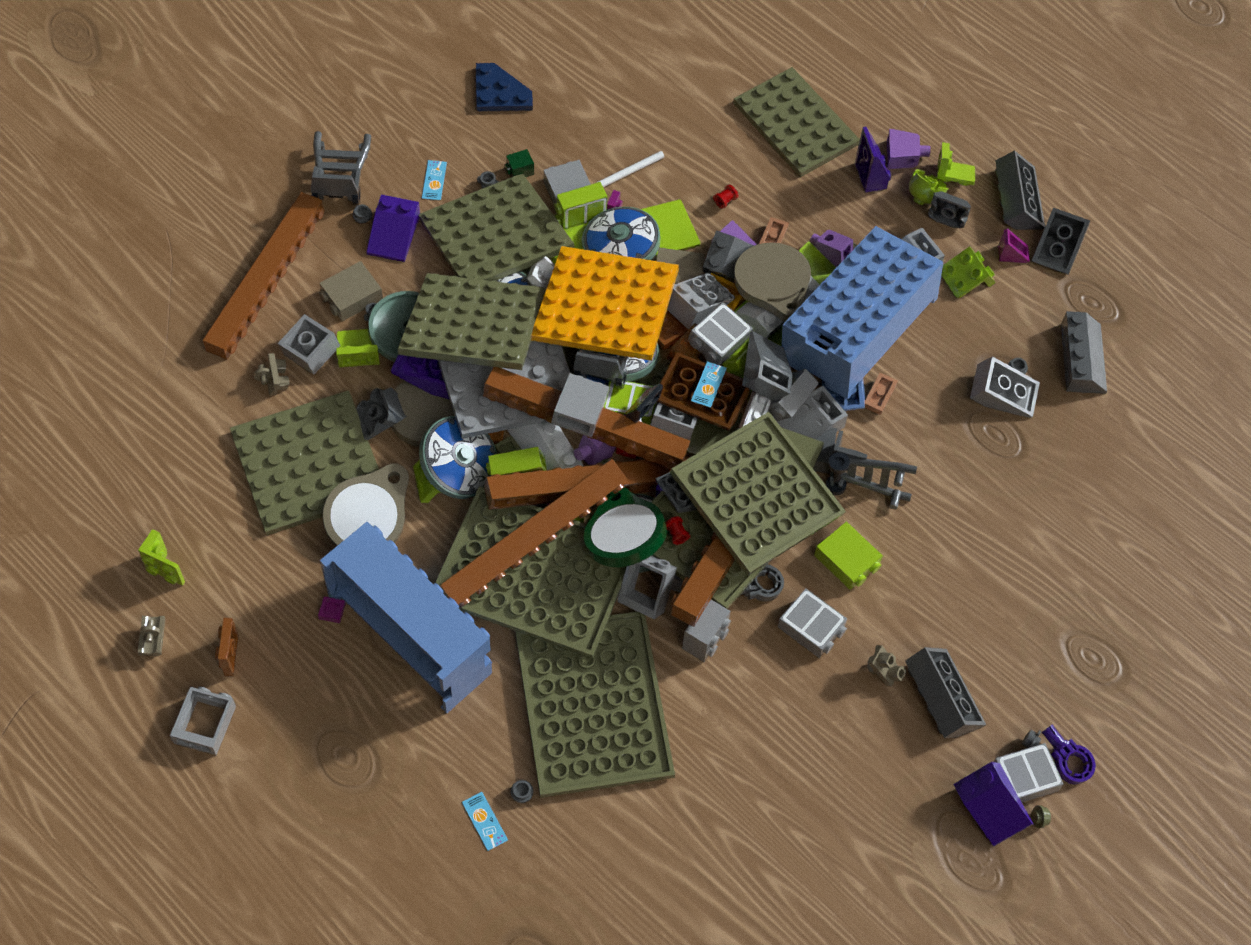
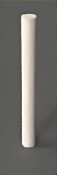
M662 151L655 153L598 182H601L604 188L663 159L664 153Z

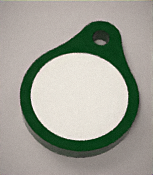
M622 488L616 494L611 491L606 495L608 500L598 506L584 531V542L590 556L597 563L608 567L631 566L646 560L661 547L667 534L666 522L661 510L655 504L637 497L627 488Z

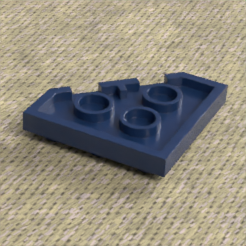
M476 63L477 111L533 110L532 90L495 63Z

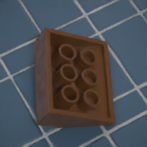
M677 352L660 383L663 385V389L657 402L730 431L742 413L751 394V390L742 385L743 378L725 371L711 407L693 402L691 400L706 363Z

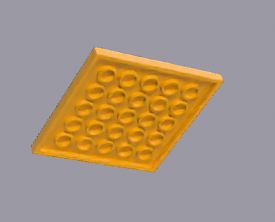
M561 246L534 323L531 341L652 361L679 271V265Z

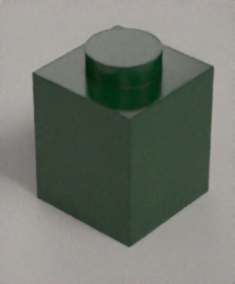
M528 149L506 155L504 169L507 175L510 174L511 177L524 174L525 177L534 175V162Z

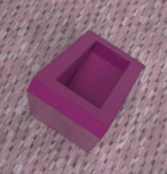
M1008 228L1004 229L998 245L999 261L1030 262L1029 246Z

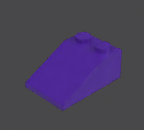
M863 127L855 158V166L864 191L866 193L887 189L888 183L891 180V173L885 166V157L881 155L880 149L868 128Z
M381 194L375 211L367 255L405 262L419 221V202Z
M404 355L397 356L391 370L392 374L431 395L449 399L436 359Z
M990 762L953 784L964 805L993 846L1033 825L1031 818L1000 763Z

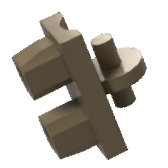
M268 353V361L264 365L258 366L259 369L254 372V378L261 381L263 385L268 384L269 395L273 396L276 395L278 390L288 389L289 377L278 376V373H285L286 371L285 360L275 359V354Z
M142 616L138 646L139 655H162L165 616Z
M876 645L875 654L870 656L867 662V668L871 673L877 674L886 686L891 687L894 681H902L906 674L904 667L897 665L896 657L892 653H888L882 645Z

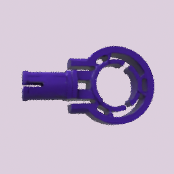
M1053 724L1041 732L1054 748L1051 756L1055 759V766L1060 777L1065 782L1074 785L1081 784L1093 776L1096 763L1092 753L1087 748L1076 745L1072 738L1069 741L1067 739L1064 740ZM1069 756H1077L1083 763H1088L1083 767L1084 770L1081 774L1075 773L1072 777L1070 776L1072 771L1067 766Z

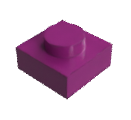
M613 190L607 203V210L622 207L623 201L620 200L621 192Z
M324 596L318 618L340 624L346 606L345 600Z

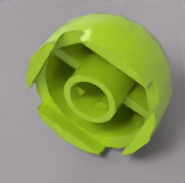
M916 169L909 181V191L914 196L913 200L920 205L924 203L932 204L934 193L947 192V185L943 181L937 179L932 174L930 176L924 175L926 171Z

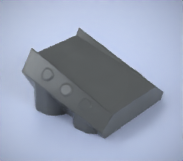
M942 191L934 193L932 205L928 212L929 217L938 223L952 228H964L971 209L968 201Z
M391 387L386 390L375 388L370 394V399L368 401L362 400L356 408L365 440H370L407 417L403 412L397 396L398 393Z

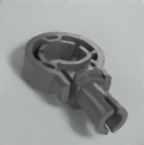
M766 565L740 595L743 594L748 599L756 598L764 602L772 601L780 595L784 587V578L777 568ZM768 573L767 577L772 580L774 588L771 590L763 589L759 585L757 577L765 576Z

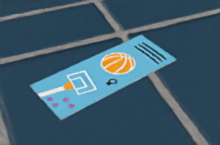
M428 160L422 199L441 200L447 162Z
M707 361L691 401L711 407L727 368Z
M483 792L462 802L488 851L508 841Z

